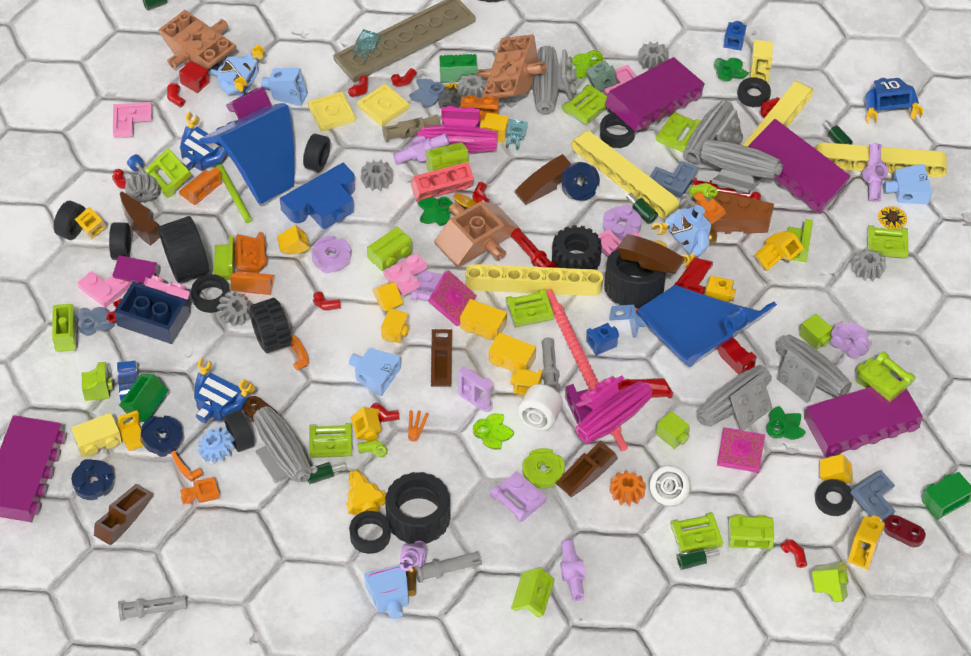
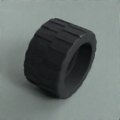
M190 216L158 227L164 252L178 283L210 271L202 240Z
M618 248L608 256L604 286L607 296L619 305H634L635 308H641L664 292L666 272L641 268L639 262L624 260L621 258Z
M411 472L394 480L392 485L389 486L385 496L386 518L389 521L391 533L397 539L408 544H414L416 541H423L428 544L439 539L446 532L451 519L450 493L441 479L425 472ZM412 499H425L438 507L432 514L422 518L406 516L399 510L405 502Z

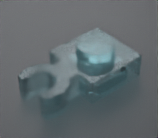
M363 29L356 40V46L353 49L354 56L356 57L358 53H362V59H366L368 50L373 52L380 41V34Z
M509 119L506 130V148H509L510 144H516V150H519L520 140L524 141L528 122Z

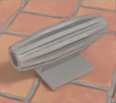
M549 45L540 47L537 52L538 63L545 62L547 71L545 74H535L533 78V94L536 108L544 114L550 113L555 109L559 90L566 91L570 101L574 98V94L577 93L576 84L574 83V80H577L576 70L572 69L573 62L571 56L568 57L566 49L562 50V63L559 65L556 50Z
M720 101L703 117L685 148L684 156L688 162L699 164L703 160L701 158V151L706 140L732 142L735 144L742 142L743 133L740 128V119L732 103Z
M706 140L702 146L701 158L723 168L712 179V183L718 184L720 188L736 189L739 193H748L761 182V178L758 177L776 178L783 169L780 159L758 149L732 142Z
M790 334L779 338L777 350L784 357V361L777 380L806 403L810 402L815 387L834 397L846 395L852 387L851 381L833 362L819 351Z
M758 365L737 375L714 392L699 408V421L703 425L712 426L736 414L740 430L744 431L773 409L766 387L772 381L770 372L763 365Z
M265 406L257 410L253 415V420L265 446L255 452L273 481L277 483L288 477L294 482H305L308 480L312 471L310 466L313 463L286 422L271 407Z

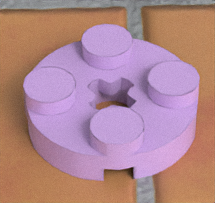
M625 204L611 208L604 213V231L609 229L621 241L627 234L632 235L635 232L639 234L642 219L632 206ZM619 222H625L626 224H625V226H623L622 224H618V223H619Z
M335 236L322 237L315 242V246L311 251L313 263L323 273L338 271L348 266L351 262V248L349 243L343 238L340 240L335 239ZM331 251L332 253L336 254L333 256H329L328 252Z
M844 321L838 322L831 332V344L847 353L853 359L865 355L872 345V340L869 342L867 338L869 336L868 332L856 323L842 324Z

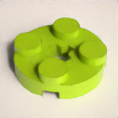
M539 448L531 451L522 464L524 478L536 488L557 486L555 483L565 472L563 458L548 448ZM541 465H545V468H549L546 471L539 470L541 468Z

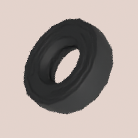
M746 78L739 84L737 90L738 99L746 106L761 107L763 102L770 99V85L761 78ZM749 89H758L761 91V94L752 96L747 91Z
M838 479L826 480L818 486L815 492V503L824 514L830 516L844 515L851 509L854 497L850 493L852 489L845 482ZM829 492H837L842 496V501L837 504L830 503L826 495Z

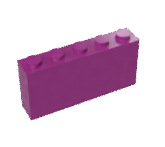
M673 57L610 90L605 105L637 132L642 128H647L655 121H660L664 116L673 114L677 109L687 106L688 103L698 100L703 94L705 83Z
M774 119L748 146L780 159V164H783L782 172L773 179L819 214L846 186L851 175L777 119Z
M872 387L807 406L804 420L825 458L840 455L848 450H857L867 444H876L886 438H895L905 432H914L920 428L923 418L907 388L890 402Z
M16 415L12 416L0 447V517L32 523L34 516L38 515L41 497L45 496L47 481L53 475L54 462H57L59 459V448L66 439V433L63 431L61 423Z

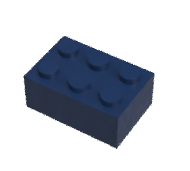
M132 282L114 311L117 326L169 344L173 343L190 315L187 299L136 282Z

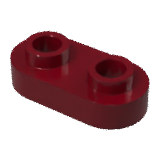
M890 515L885 519L883 530L888 536L914 548L924 543L926 533L921 526L898 515Z

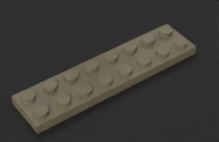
M443 0L334 54L333 59L347 76L355 82L361 76H367L475 22L476 16L461 0Z

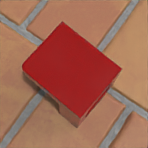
M193 61L188 62L179 71L180 83L197 94L210 83L208 70Z

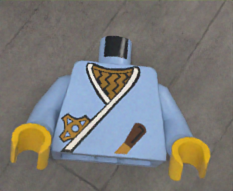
M256 45L252 52L246 56L227 57L223 65L215 64L212 66L211 74L218 76L219 87L228 95L234 93L243 96L248 93L258 74L257 59L263 58L262 53L265 50L261 45Z
M700 205L689 209L682 208L667 217L663 224L655 223L652 226V229L660 227V231L656 233L657 235H664L667 232V227H670L669 231L690 254L682 255L685 267L690 264L694 257H699L710 244L711 223L704 217L705 209Z

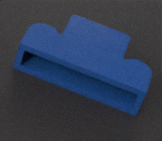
M344 162L280 197L281 211L293 223H302L310 215L322 229L342 221L345 217L354 213L353 197L351 196L355 192L354 173Z

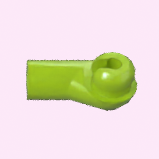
M708 183L688 188L691 197L701 192L705 197L712 199L718 194L717 188Z
M378 440L357 443L359 454L371 452L379 458L387 455V447Z

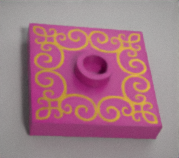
M447 270L443 273L428 302L455 326H459L460 316L470 299L475 300L477 295Z
M724 427L717 466L759 473L765 434Z

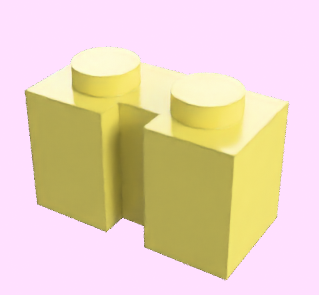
M754 40L750 77L761 78L769 83L773 41Z
M111 413L71 427L73 438L82 458L98 453V449L102 447L106 449L114 448L122 443L120 432Z

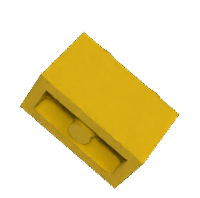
M472 299L469 300L460 316V329L493 341L499 332H503L507 325L506 311Z
M500 332L489 349V362L497 367L508 369L513 373H516L517 368L529 370L536 359V346Z

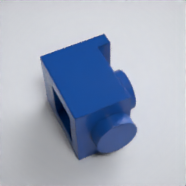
M740 21L729 22L723 48L741 51L747 25H743ZM729 39H737L739 42L729 41Z
M609 323L594 329L589 328L587 329L586 342L597 356L617 347L619 332L615 326L611 327Z

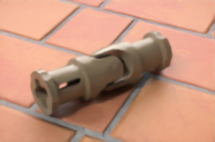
M436 114L430 118L423 119L420 117L401 121L392 126L386 127L384 125L382 126V132L385 142H388L394 138L400 137L403 139L417 136V132L421 131L422 127L441 124L439 116Z

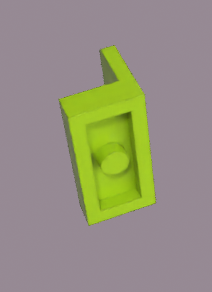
M805 219L803 229L788 227L787 229L788 232L794 233L804 247L792 259L793 261H807L813 220Z
M229 235V244L215 245L214 274L223 277L225 280H230V275L235 272L233 235Z
M541 567L523 572L511 609L518 611L526 608L536 617L544 616L555 578Z

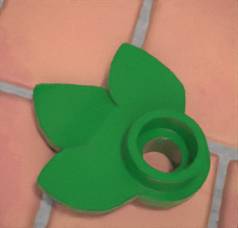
M717 58L714 61L718 78L722 81H731L733 77L744 78L749 74V72L742 69L743 62L738 58H729L727 61Z
M428 197L417 202L418 206L424 210L420 217V222L424 224L436 222L439 226H442L449 221L451 213L449 207L453 202L448 197H440L438 199Z
M780 406L771 410L769 414L770 421L766 427L769 436L796 440L806 434V431L799 427L801 422L800 413L785 414Z

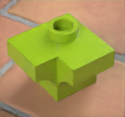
M98 362L97 367L92 371L81 372L82 392L85 401L110 399L109 390H113L112 378H109L106 362Z
M846 561L817 566L812 571L815 593H827L833 598L834 602H843L848 597L846 585L849 583Z

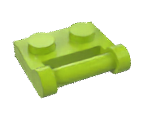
M587 84L582 92L571 101L565 102L561 107L566 114L570 113L587 125L608 108L605 105L607 96ZM588 96V98L584 102H582L578 107H576L577 104H579L583 99H585Z
M674 112L657 134L656 141L684 152L692 133L701 120H693ZM686 128H690L684 139L678 141Z
M169 148L145 169L147 175H153L154 179L158 182V186L162 189V193L167 198L173 196L175 190L192 175ZM161 168L171 179L169 184L157 173L158 169Z
M868 225V251L874 249V252L881 251V256L908 257V228L887 229Z
M545 289L539 290L538 293L518 297L508 296L505 298L514 327L554 320V314Z
M885 351L881 352L859 374L861 379L890 402L916 379L915 375L911 372H906L891 360L889 354ZM885 364L903 380L900 382L886 371L882 365Z
M351 423L332 426L309 424L310 458L352 456ZM337 433H345V434H340V435H317V436H316V434H337Z
M713 512L706 513L705 516L682 521L677 519L670 521L671 530L674 533L680 554L700 548L709 550L723 547V540ZM705 524L708 525V526H705V527H700V528H695V529H690V530H685V531H682V530H681V529L690 528V527H695V526H700V525H705Z

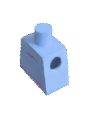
M275 68L269 78L263 77L261 80V87L270 89L273 99L302 106L308 94L300 68Z
M924 164L897 169L894 171L893 180L884 181L883 183L884 192H895L897 202L929 204L932 190Z
M370 348L363 357L353 353L350 357L349 365L356 367L355 377L358 382L379 396H382L401 369V357Z
M399 565L365 573V587L377 611L380 613L388 611L391 619L400 618L403 615L401 608L409 605L406 571L402 570Z

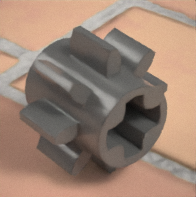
M456 90L442 91L443 95L438 96L440 108L460 106L461 98L456 93Z

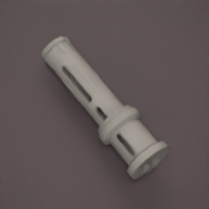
M547 337L541 341L544 364L542 379L544 380V385L554 388L559 393L561 391V385L558 383L560 373L556 368L554 339Z
M476 551L442 561L433 559L432 562L424 564L423 567L415 566V570L418 572L416 578L419 583H422L425 579L441 578L444 573L482 565V561L479 560L481 558L480 553Z
M185 595L143 601V599L139 598L136 601L126 603L118 601L120 621H123L124 618L137 616L142 618L144 614L186 609Z

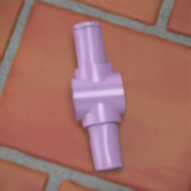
M446 133L432 139H426L424 136L417 137L410 142L407 149L393 154L394 161L397 165L410 159H417L419 162L425 161L426 150L449 145L450 140Z
M878 143L869 144L870 157L868 166L862 172L864 180L869 185V201L872 202L881 201V185L883 184V179L888 175V168L881 160L882 145Z
M564 540L561 543L564 557L560 563L562 580L566 581L569 585L572 600L575 602L582 601L585 598L582 585L585 579L583 559L579 560V557L576 555L573 540Z
M416 541L412 545H403L400 555V568L402 570L409 571L415 566L423 567L426 557V544L423 541Z

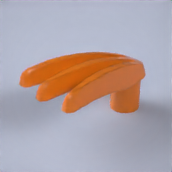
M291 335L290 347L299 359L293 365L296 370L308 366L309 359L300 340L295 335Z
M409 411L408 439L410 441L416 442L419 439L429 415L428 413H425L422 423L418 428L421 411H417L414 427H412L413 411Z
M175 451L171 453L179 471L189 481L192 482L203 475L200 468L190 472L180 461Z

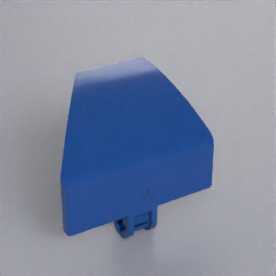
M279 103L263 107L243 118L218 127L216 131L199 139L201 144L216 142L221 144L241 173L257 203H264L294 187V142L289 106L287 104Z
M674 285L639 308L636 312L653 333L687 366L692 367L768 315L777 304L773 301L759 311Z

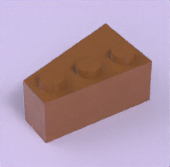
M718 191L714 200L725 209L726 214L714 222L710 230L725 232V234H731L733 231H743V234L768 233L774 203Z

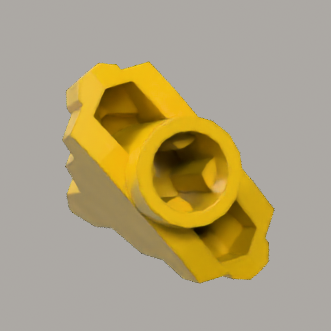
M359 470L350 471L348 480L350 490L347 493L348 501L346 502L348 514L357 515L364 511L378 512L379 508L386 502L385 491L379 490L376 484L368 482L366 476Z

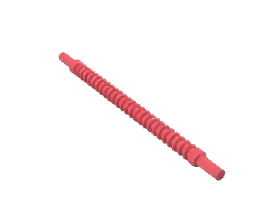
M548 289L546 293L554 318L557 319L556 322L559 328H561L560 331L563 332L578 368H580V372H582L588 389L591 391L599 383L595 373H593L594 370L591 369L581 343L578 342L579 339L576 337L574 329H572L562 304L558 303L553 290ZM619 426L610 435L614 436L620 451H626L628 446L621 434L622 428Z

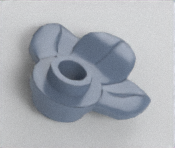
M417 79L419 89L409 94V97L415 102H421L424 107L431 106L437 102L438 96L443 95L442 91L446 90L441 82H434L432 79Z
M85 307L77 313L78 329L83 335H92L96 330H109L114 326V323L107 320L109 310L105 307H96L92 311Z

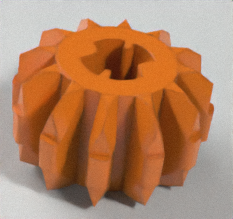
M626 469L624 474L618 472L616 477H612L609 491L610 494H613V501L619 500L620 506L625 502L630 507L631 502L638 504L639 500L643 499L646 484L643 482L642 475L636 476L635 471L630 474Z

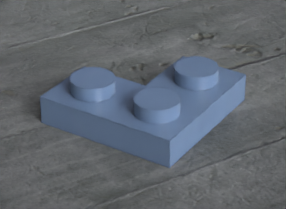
M681 160L674 173L655 167L649 177L671 194L681 198L696 177L699 167Z
M882 470L854 487L850 492L870 516H879L882 522L895 513L893 507L883 497L895 485Z

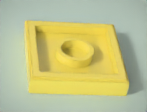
M383 84L359 100L357 107L382 127L410 109V104L388 85Z
M343 91L307 102L320 132L356 121V117Z

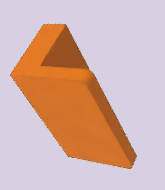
M216 167L211 171L204 170L179 190V194L193 205L198 204L222 184L221 171Z
M235 271L234 274L230 275L231 289L234 292L271 295L275 280L273 274Z

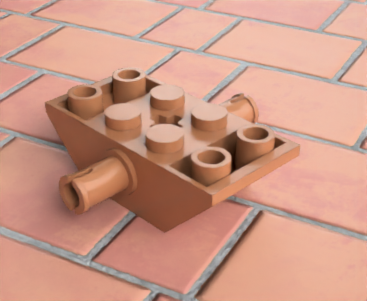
M186 10L158 29L173 54H175L167 59L168 64L173 69L177 68L184 61L186 63L193 61L205 69H209L237 48L233 42L221 35L222 32L229 28L225 20L220 19L212 27H209Z
M533 34L501 38L492 68L479 69V72H477L478 77L483 76L484 80H487L482 98L485 96L503 98L529 93L534 75L546 73V63H538L535 36Z
M480 201L465 210L459 202H455V205L451 204L449 207V211L453 213L454 217L449 219L434 240V243L457 268L487 250L498 261L500 257L503 259L506 255V251L499 243L511 237V233L520 227L497 204Z

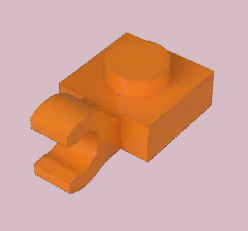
M701 192L693 196L697 200L695 204L704 207V217L711 225L726 214L725 209L713 198L707 201Z
M214 477L193 481L194 487L180 490L183 504H189L196 498L198 503L220 498Z

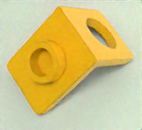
M137 410L118 417V430L128 451L144 447L140 441L141 428L138 424L139 412ZM133 417L130 422L123 423L126 419Z

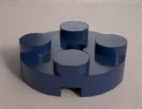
M574 162L561 173L563 191L570 199L585 201L595 195L597 185L599 186L600 177L598 171L592 165L585 162ZM579 177L584 178L582 186H580V184H577V180Z
M164 415V417L157 418V416H152L142 425L140 441L149 452L157 454L159 457H165L180 447L183 436L182 427L173 417ZM157 433H166L165 438L158 437Z
M84 459L73 471L71 482L73 489L80 498L97 500L99 496H106L112 491L115 485V478L112 467L100 460ZM96 477L98 481L90 483L89 479Z

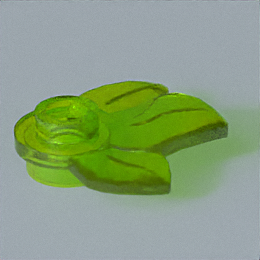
M591 50L587 54L580 53L572 58L573 65L576 66L577 79L586 77L587 73L585 70L595 66L597 63L603 62V54L600 51Z
M499 413L490 414L486 419H479L473 425V434L477 438L482 439L486 447L494 450L501 449V442L512 438L514 431L502 424L504 414Z

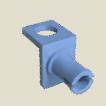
M634 305L611 307L609 320L629 319L633 338L637 337L639 327L647 326L636 313ZM620 310L626 311V312H625L624 314H622V315H616V314H615L617 311H620Z

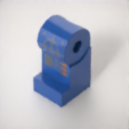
M136 361L117 362L120 401L123 400L138 379Z

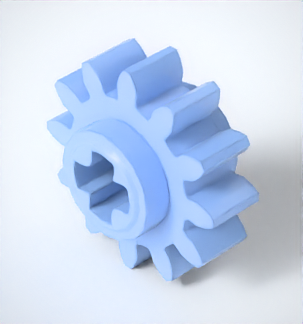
M217 426L215 432L208 429L209 434L201 435L204 440L197 442L200 447L197 451L206 462L211 460L215 464L217 458L224 461L223 456L231 455L228 450L235 448L232 443L235 439L226 428L221 430Z

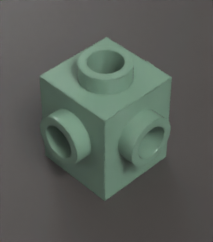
M606 61L597 63L595 66L585 70L591 86L600 92L617 84L615 76H617L616 70L613 65L609 66Z

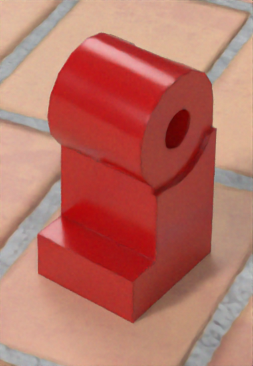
M733 338L718 348L721 358L738 375L755 367L757 356L753 352H747L736 339Z

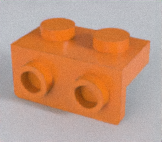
M467 95L461 97L460 107L480 109L481 121L485 120L486 113L499 114V98L493 96L480 98L474 95Z
M259 232L256 238L240 234L235 236L236 270L259 273L261 268L265 267L267 256H265L264 251L266 241L264 240L263 232Z

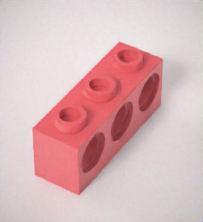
M466 162L415 175L410 185L417 202L428 197H437L471 188L474 177L469 163Z

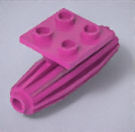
M441 107L442 125L422 127L421 131L417 132V137L424 136L426 139H432L446 133L450 140L449 145L462 142L467 147L468 153L497 150L498 131L480 128V109L473 107Z
M623 375L616 378L611 376L595 385L596 388L583 393L580 396L581 400L576 403V406L586 405L592 411L576 426L575 429L578 437L585 444H589L613 432L636 415L651 399L652 388L646 382L638 381L619 390L618 383L625 378Z

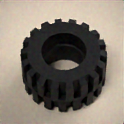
M572 225V228L565 227L564 231H558V235L554 236L552 242V262L557 265V268L598 270L602 251L601 239L598 238V234L596 232L592 233L593 230L590 228L585 229V226L577 227V225ZM577 250L582 251L583 253H572L570 251Z
M273 297L250 305L249 313L253 330L264 352L270 353L290 346L291 332L279 301Z

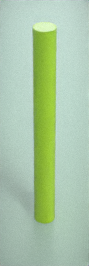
M222 164L217 165L216 168L221 171L222 181L245 223H250L252 218Z

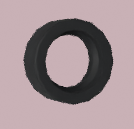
M615 113L607 114L600 122V138L610 147L623 148L633 142L635 131ZM619 125L625 127L628 132L622 135H614L606 129L610 126Z
M316 133L310 136L303 155V166L306 169L320 172L324 168L330 152L329 137Z
M71 200L64 202L58 209L54 219V233L68 240L75 239L82 230L75 219L86 208Z
M113 222L110 226L109 251L112 260H117L119 255L130 256L131 230L129 223Z
M207 274L199 277L192 284L191 288L193 304L198 310L206 313L220 311L217 309V305L221 304L219 299L225 297L227 292H230L228 282L216 274ZM210 287L221 289L223 292L216 299L207 300L199 297L202 290Z
M237 410L225 415V426L235 439L232 443L237 452L253 447V436L243 413Z
M364 511L357 514L351 520L349 526L350 540L358 551L367 554L378 553L389 544L391 538L390 524L383 514L376 511ZM366 524H375L382 528L383 533L379 538L367 541L358 537L357 531Z

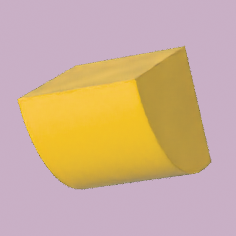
M297 225L292 226L277 236L280 251L285 254H299L310 249L307 233Z
M393 281L372 289L378 304L384 311L404 304L397 285Z
M844 454L821 459L820 478L824 481L838 479L846 484L853 482L852 463Z

